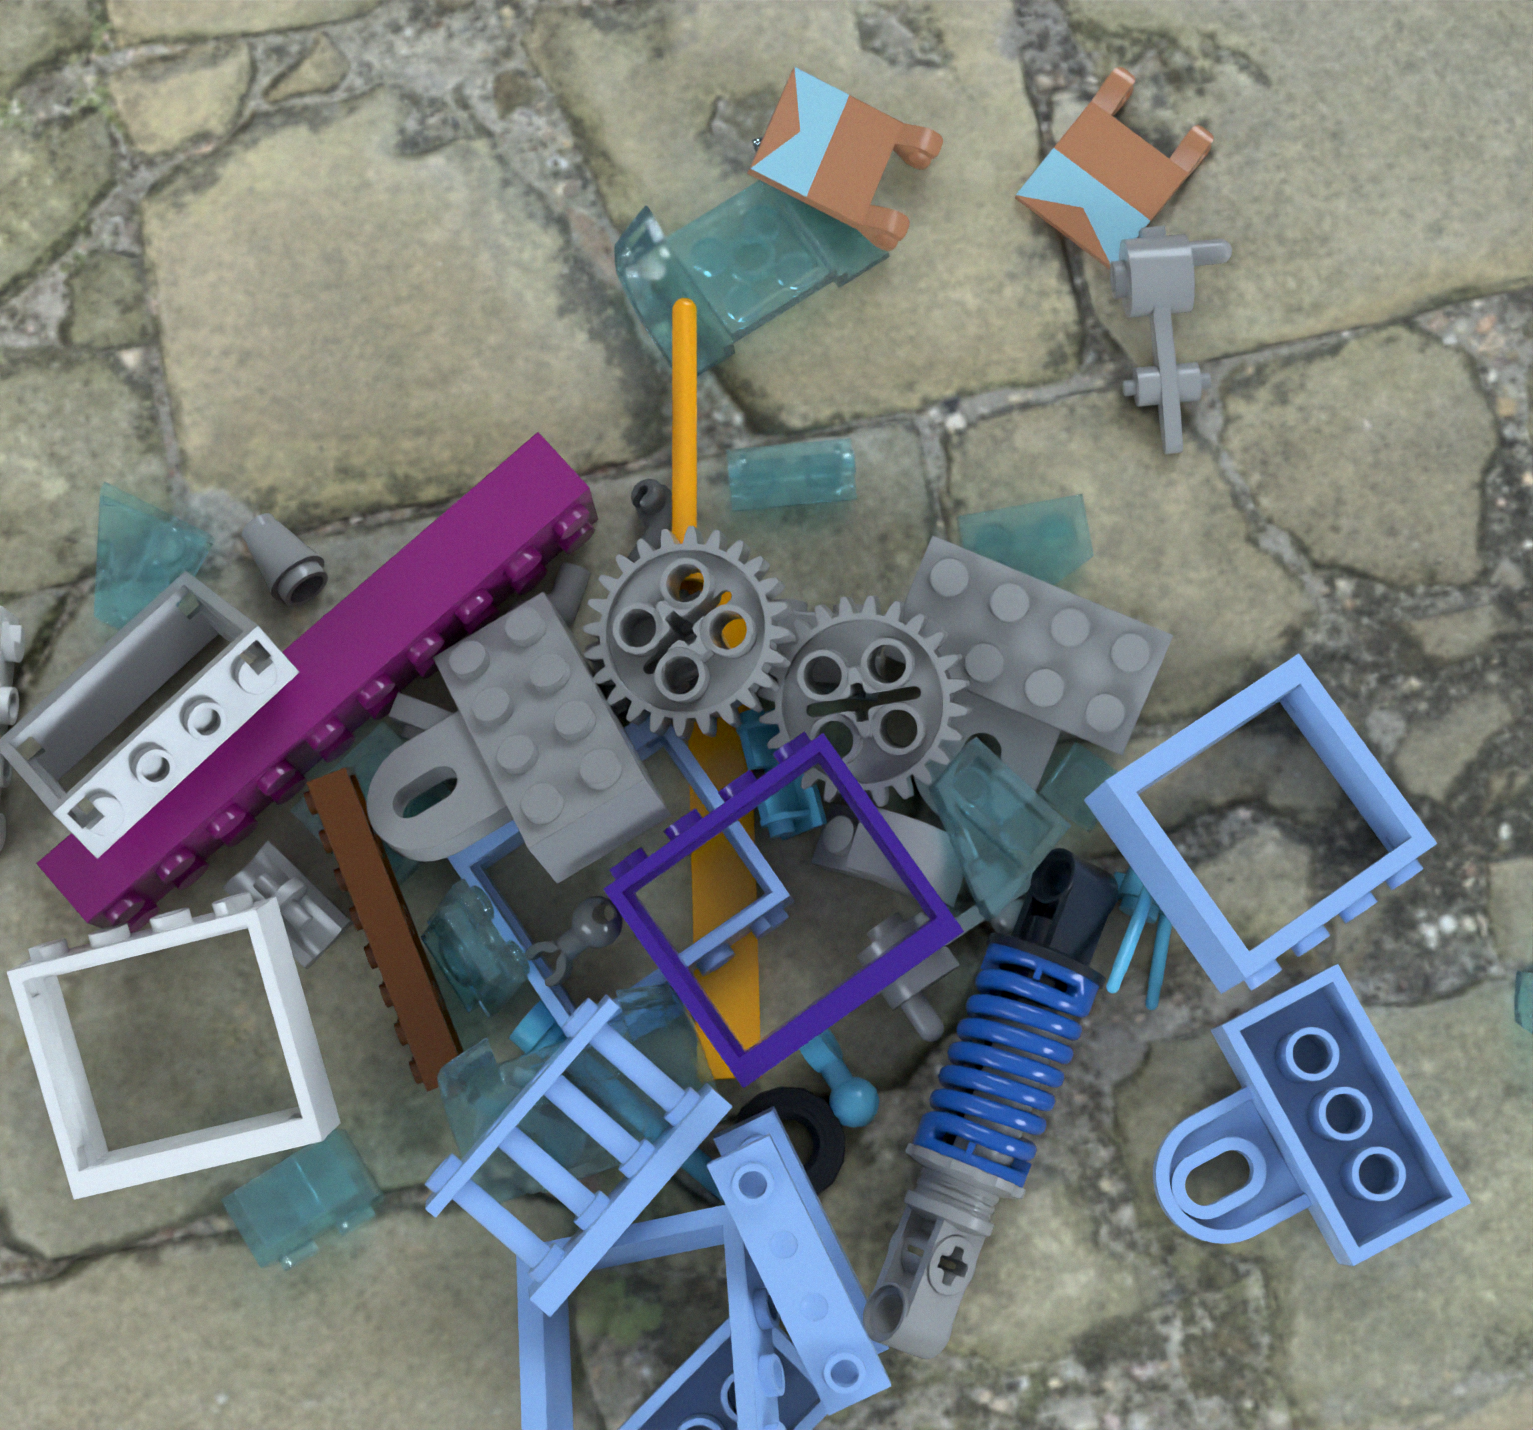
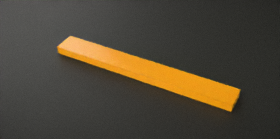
M725 592L722 595L718 606L725 605L731 600V592ZM744 619L732 620L722 630L731 649L740 645L745 639L747 627ZM744 704L737 708L739 714L751 710ZM722 717L717 718L715 737L703 734L697 722L694 723L693 732L688 740V749L719 792L733 780L748 771L740 736L737 735L736 728L729 725ZM689 784L690 811L696 808L702 818H704L709 812ZM753 809L738 821L755 844ZM723 832L691 853L694 944L756 901L757 897L755 878ZM752 932L730 946L735 956L714 972L703 976L698 968L694 970L695 978L745 1049L761 1040L758 939H756ZM695 1021L697 1080L736 1079Z

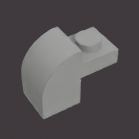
M830 803L826 815L827 823L823 825L811 863L827 871L875 881L903 896L914 898L851 808L845 805ZM877 808L945 905L954 907L973 846L927 823Z

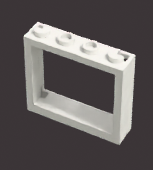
M251 892L229 896L212 903L213 913L193 918L189 908L169 911L150 918L152 928L130 933L127 923H121L114 927L109 926L89 933V944L73 948L68 947L66 938L49 941L29 948L28 951L31 959L7 971L74 1200L321 1142L341 1123L276 897L254 902ZM248 928L299 1106L108 1152L57 975Z

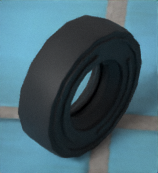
M780 1086L757 1094L741 1108L733 1125L774 1106L780 1120H795L803 1124L810 1132L813 1140L812 1154L803 1167L817 1196L820 1195L835 1181L844 1163L846 1137L838 1118L834 1115L824 1098L804 1088Z

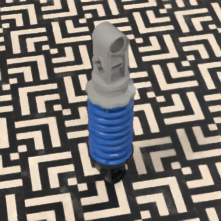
M1055 848L1050 850L1036 864L1032 873L1030 888L1011 936L998 933L989 934L986 941L988 948L980 967L982 971L977 974L975 979L976 988L981 994L970 996L966 1002V1012L970 1018L960 1020L956 1028L957 1036L962 1041L953 1042L947 1051L948 1059L953 1065L942 1067L938 1074L939 1083L944 1088L935 1089L931 1092L929 1102L934 1111L926 1112L922 1115L912 1144L908 1143L905 1153L922 1166L921 1176L917 1179L916 1189L914 1188L913 1191L908 1189L903 1202L906 1204V1208L899 1226L890 1240L888 1254L875 1288L865 1304L863 1325L871 1340L921 1359H931L940 1354L950 1339L953 1321L966 1287L973 1278L976 1261L985 1237H990L995 1224L991 1223L990 1217L991 1214H994L995 1204L998 1203L999 1198L1023 1199L1026 1190L1023 1189L1032 1165L1026 1161H1030L1035 1157L1037 1148L1032 1141L1023 1137L1022 1134L1026 1132L1037 1136L1044 1133L1047 1126L1046 1120L1031 1112V1110L1035 1108L1044 1112L1053 1109L1056 1100L1052 1093L1040 1089L1041 1084L1058 1088L1065 1079L1062 1070L1049 1065L1050 1060L1064 1065L1071 1062L1074 1055L1073 1049L1068 1045L1058 1042V1039L1063 1037L1076 1041L1081 1037L1083 1031L1082 1026L1078 1022L1058 1015V1012H1064L1079 1018L1086 1017L1090 1013L1098 990L1103 989L1106 978L1089 967L1108 915L1116 904L1118 884L1112 874L1067 849ZM912 1245L924 1250L923 1257L909 1252L908 1247ZM941 1258L955 1263L956 1268L950 1269L939 1264Z

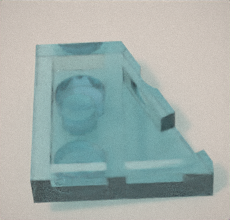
M1083 494L961 515L956 518L962 548L1051 585L1058 583L1094 556Z

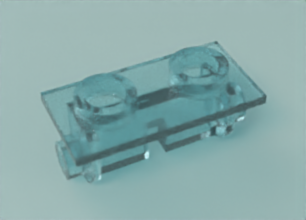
M851 438L726 450L732 512L857 500L854 475L856 474L854 449L851 446Z

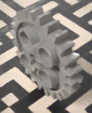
M688 526L683 544H680L675 534L668 529H663L660 538V549L656 550L641 538L637 540L640 559L635 563L621 554L615 557L618 566L623 572L619 579L600 575L599 581L610 591L607 600L589 599L587 604L602 614L601 622L583 626V632L600 639V645L589 649L584 655L586 659L594 663L605 664V667L593 679L601 687L616 685L610 693L607 703L617 709L631 703L626 717L628 721L639 726L650 716V731L660 736L666 733L673 721L676 736L683 740L690 739L694 723L697 722L703 734L715 737L718 717H722L729 725L738 728L741 726L737 708L742 704L758 713L763 710L755 694L759 687L775 692L779 690V685L768 673L771 667H790L791 662L776 652L777 644L794 641L795 634L788 629L778 626V621L787 618L794 612L793 608L787 603L772 601L783 591L785 586L777 577L762 580L770 564L762 556L747 562L751 547L739 539L727 550V536L720 530L715 529L704 545L701 532L694 526ZM702 573L704 586L700 595L692 601L681 602L679 589L683 580L691 574ZM725 592H731V600L725 605L718 606L722 595ZM653 617L657 628L655 636L650 643L636 648L632 638L635 626L644 618ZM744 619L747 627L745 639L735 648L724 649L721 645L722 630L732 620ZM688 621L694 625L692 629L697 635L696 640L690 645L684 642L685 636L680 630L682 625ZM660 659L655 672L647 674V666L652 661ZM695 663L699 672L697 684L686 694L678 695L674 689L675 674L684 665Z
M867 596L862 613H858L851 597H841L838 617H835L825 604L815 606V616L818 623L816 627L803 619H795L792 623L800 640L797 643L791 641L777 644L779 651L791 664L790 667L784 668L771 667L769 674L778 678L777 684L780 688L777 692L764 688L758 690L759 696L775 701V710L760 716L759 721L764 724H778L780 733L767 743L769 749L782 747L804 731L812 741L822 733H825L827 726L832 721L844 723L853 735V746L850 752L845 757H841V759L865 792L870 790L876 805L881 807L888 804L889 786L893 785L897 793L905 800L914 795L911 776L914 775L926 785L936 781L934 772L928 764L931 760L943 765H949L953 762L954 758L943 746L945 740L962 741L966 737V734L952 725L951 722L952 717L971 713V707L954 701V693L970 686V680L951 678L949 670L956 666L963 658L961 654L941 656L938 649L945 642L948 634L946 631H940L926 637L923 634V630L927 624V614L919 613L907 623L903 621L905 602L894 601L887 613L883 615L881 614L878 596ZM886 645L897 647L903 653L906 660V669L903 675L895 682L883 679L875 667L876 656ZM824 656L834 659L842 672L839 687L832 693L820 690L813 680V668L816 662ZM860 683L863 684L865 693L869 694L917 686L921 690V695L917 699L887 703L870 708L868 710L869 719H866L863 709H853L821 716L809 714V706L811 704L857 696L861 691ZM895 710H904L910 713L917 723L916 738L909 746H901L895 743L888 735L887 721ZM819 763L805 772L800 786L802 789L805 790L812 787L821 779L826 782L824 801L831 802L840 794Z

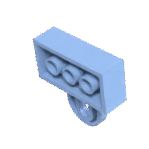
M1338 964L1312 975L1211 1029L1242 1088L1176 1124L1162 1140L1153 1165V1184L1157 1200L1170 1221L1184 1233L1211 1243L1230 1244L1241 1242L1308 1208L1337 1263L1349 1266L1361 1263L1471 1203ZM1229 1150L1236 1151L1246 1158L1250 1174L1247 1182L1242 1187L1208 1205H1198L1188 1197L1185 1181L1191 1170Z

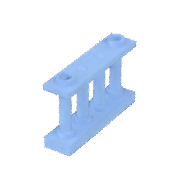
M607 994L598 1004H595L588 997L572 1013L562 1026V1029L570 1035L465 1156L460 1160L451 1153L425 1183L432 1191L426 1199L425 1209L435 1218L451 1200H454L531 1267L528 1275L534 1281L528 1287L529 1300L549 1317L554 1314L732 1108V1105L707 1082L698 1092L694 1091L691 1087L683 1090L612 1028L607 1021L620 1007ZM588 1043L666 1111L663 1118L670 1125L653 1144L645 1138L638 1142L562 1075L564 1070ZM543 1095L621 1162L618 1170L625 1176L608 1196L600 1190L593 1194L516 1126ZM497 1147L576 1215L573 1222L580 1228L563 1248L555 1242L550 1246L545 1244L471 1179L473 1174Z
M774 1106L714 1134L713 1140L721 1157L708 1162L707 1168L828 1416L891 1387V1381L878 1356L879 1353L888 1350L889 1346L871 1340L865 1330L863 1311L868 1298Z

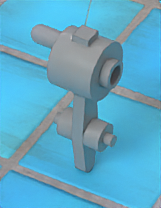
M1165 226L1144 227L1138 232L1139 238L1121 240L1119 261H1111L1110 284L1113 298H1122L1127 318L1149 316L1154 366L1134 368L1132 380L1123 381L1124 396L1134 395L1137 407L1157 405L1164 454L1182 453L1183 437L1180 403L1200 401L1201 390L1211 388L1210 373H1200L1197 362L1176 364L1171 314L1187 313L1193 309L1195 296L1194 266L1225 263L1232 255V247L1224 239L1189 241L1186 234L1166 235Z
M980 859L969 866L967 869L973 876V879L964 886L977 904L955 918L964 932L871 997L872 1000L882 994L892 1011L899 1007L902 1008L922 1039L929 1042L938 1040L944 1032V1025L922 992L960 966L947 946L987 920L996 933L1004 935L1012 933L1024 903L1021 897L1028 893L1035 866L1012 881L1008 879L998 863L986 868ZM922 911L904 921L899 912L895 913L867 933L872 944L856 956L862 966H865L928 921V917Z

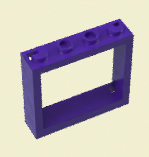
M804 731L790 742L784 744L772 754L778 762L776 767L759 779H756L752 771L748 770L718 792L724 801L721 806L704 818H702L696 808L681 817L663 831L670 842L649 857L642 847L626 856L624 860L609 869L616 880L603 889L743 1088L964 932L824 733L811 741ZM819 763L929 920L761 1040L745 1049L636 892Z

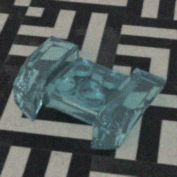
M762 137L752 140L755 152L759 147ZM761 180L753 183L666 238L653 213L646 205L626 228L614 246L615 268L620 283L641 324L671 368L673 304L680 298H689L696 304L697 377L735 354V342L834 281L837 287L840 288L890 257L888 251L873 245L857 229Z
M655 985L616 990V998L623 1018L608 1024L683 1090L691 1087L694 1091L698 1092L707 1082L719 1093L693 1019L672 986ZM485 1038L440 1069L437 1082L449 1126L461 1159L566 1039L498 1064L492 1045L488 1038ZM589 1043L562 1073L566 1079L638 1142L645 1138L653 1144L670 1125L663 1118L666 1111ZM544 1095L516 1125L577 1180L621 1165V1162ZM727 1114L722 1118L721 1121L728 1119ZM498 1147L471 1177L475 1183L498 1203H503L527 1193L531 1195L539 1191L543 1193L548 1192L547 1189Z

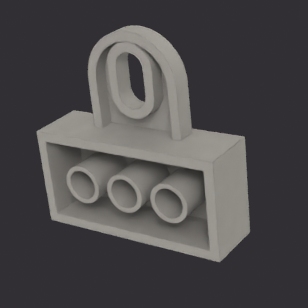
M932 535L906 597L903 621L908 623L919 613H925L928 615L927 624L923 630V634L926 637L940 631H946L948 636L938 651L941 656L961 654L963 659L951 668L949 673L951 678L970 680V686L954 693V701L971 707V713L952 717L951 724L966 734L965 739L962 741L945 740L943 746L954 758L953 762L949 765H943L931 760L928 763L934 772L936 781L926 785L914 776L920 795L937 815L953 824L968 828L992 827L1010 820L1029 803L1039 785L1061 730L1123 755L1173 635ZM886 645L883 655L906 665L903 653L895 646ZM974 734H990L1000 744L1001 757L985 793L978 798H962L952 788L951 775L966 740Z
M544 591L433 657L459 711L395 749L379 766L371 781L367 795V813L373 829L400 856L415 861L444 859L464 850L514 820L530 852L557 884L671 816L613 707L607 703L608 698L604 690L594 681L593 677L595 674L573 633ZM446 779H457L454 791L447 798L417 816L403 818L404 809L412 799Z

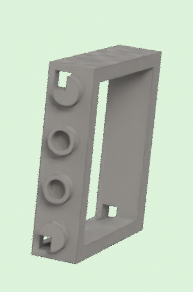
M185 571L0 738V752L52 814L98 859L290 682L299 671L257 624ZM191 592L198 598L197 603L199 606L186 617L176 604ZM218 634L230 642L223 651L71 790L66 792L57 782ZM242 652L253 660L250 665L239 656ZM32 736L42 748L27 760L17 751V748ZM84 797L95 806L88 814L78 805Z

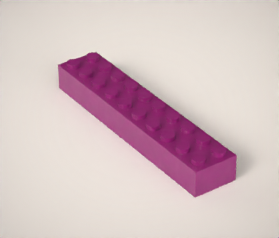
M537 432L282 651L299 673L98 859L71 833L36 863L86 923L101 929L127 923L130 933L144 927L150 922V918L157 915L160 908L156 903L175 886L178 890H183L192 885L209 868V864L205 860L224 844L230 848L248 837L258 825V821L255 819L258 814L273 801L277 805H281L294 797L307 782L303 775L322 759L329 763L347 751L356 739L352 733L371 716L377 721L388 715L398 692L402 693L401 690L417 676L421 675L423 679H426L438 672L439 669L433 659L434 656L453 646L467 633L471 635L495 621L500 615L497 607L515 591L522 596L536 587L548 572L544 566L564 550L566 554H571L582 547L594 534L595 528L592 525L598 520L589 486L545 438Z

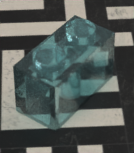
M335 1128L323 1141L307 1145L222 1198L221 1201L260 1268L274 1267L280 1263L286 1272L318 1253L320 1250L314 1241L337 1227L341 1236H344L374 1218L376 1214L371 1205L384 1198L385 1195L347 1131Z

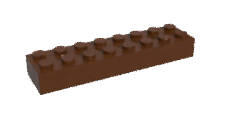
M353 766L344 767L306 782L309 791L303 793L306 804L312 816L319 814L324 827L323 830L319 831L322 845L327 854L334 852L339 865L337 869H334L336 881L342 893L349 891L354 904L353 907L349 908L351 919L357 931L364 929L369 943L364 946L367 960L372 969L379 967L384 980L379 985L381 996L387 1008L394 1006L398 1016L397 1022L394 1023L396 1034L402 1046L409 1044L413 1054L412 1061H409V1066L417 1085L424 1083L428 1092L466 1077L470 1064L382 839L375 832L368 818L367 801Z

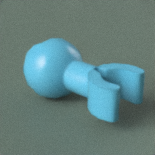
M826 1029L799 1049L808 1064L816 1072L821 1073L830 1087L829 1106L841 1125L852 1128L863 1127L874 1120L879 1106L877 1090L869 1081L860 1077H853L842 1059L843 1053L840 1045L829 1029Z

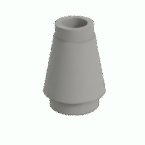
M261 514L244 527L242 538L247 543V547L274 599L283 600L289 607H296L307 603L322 591L328 581V575L323 569L324 559L282 523L277 521L272 514Z

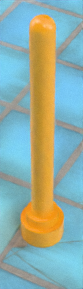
M689 298L676 300L672 307V533L675 534L679 543L683 544L688 526L697 528V307ZM694 573L686 577L681 583L679 590L686 589L688 592L703 590L704 578L702 573Z

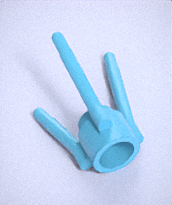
M1129 865L1126 874L1114 872L1113 875L1118 884L1117 901L1122 899L1119 909L1131 916V919L1112 966L1106 989L1112 994L1118 992L1145 922L1155 923L1159 915L1145 1002L1147 1009L1155 1010L1158 1007L1172 924Z

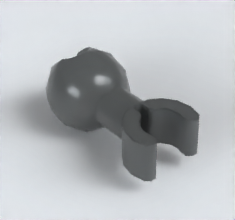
M602 896L589 897L581 901L574 910L571 928L555 941L533 944L524 953V958L529 961L537 960L545 952L561 951V955L556 960L557 967L555 972L545 979L546 986H558L571 975L573 959L587 947L594 949L605 948L614 943L621 933L623 917L610 899ZM607 905L614 910V918L610 921L604 916V909Z

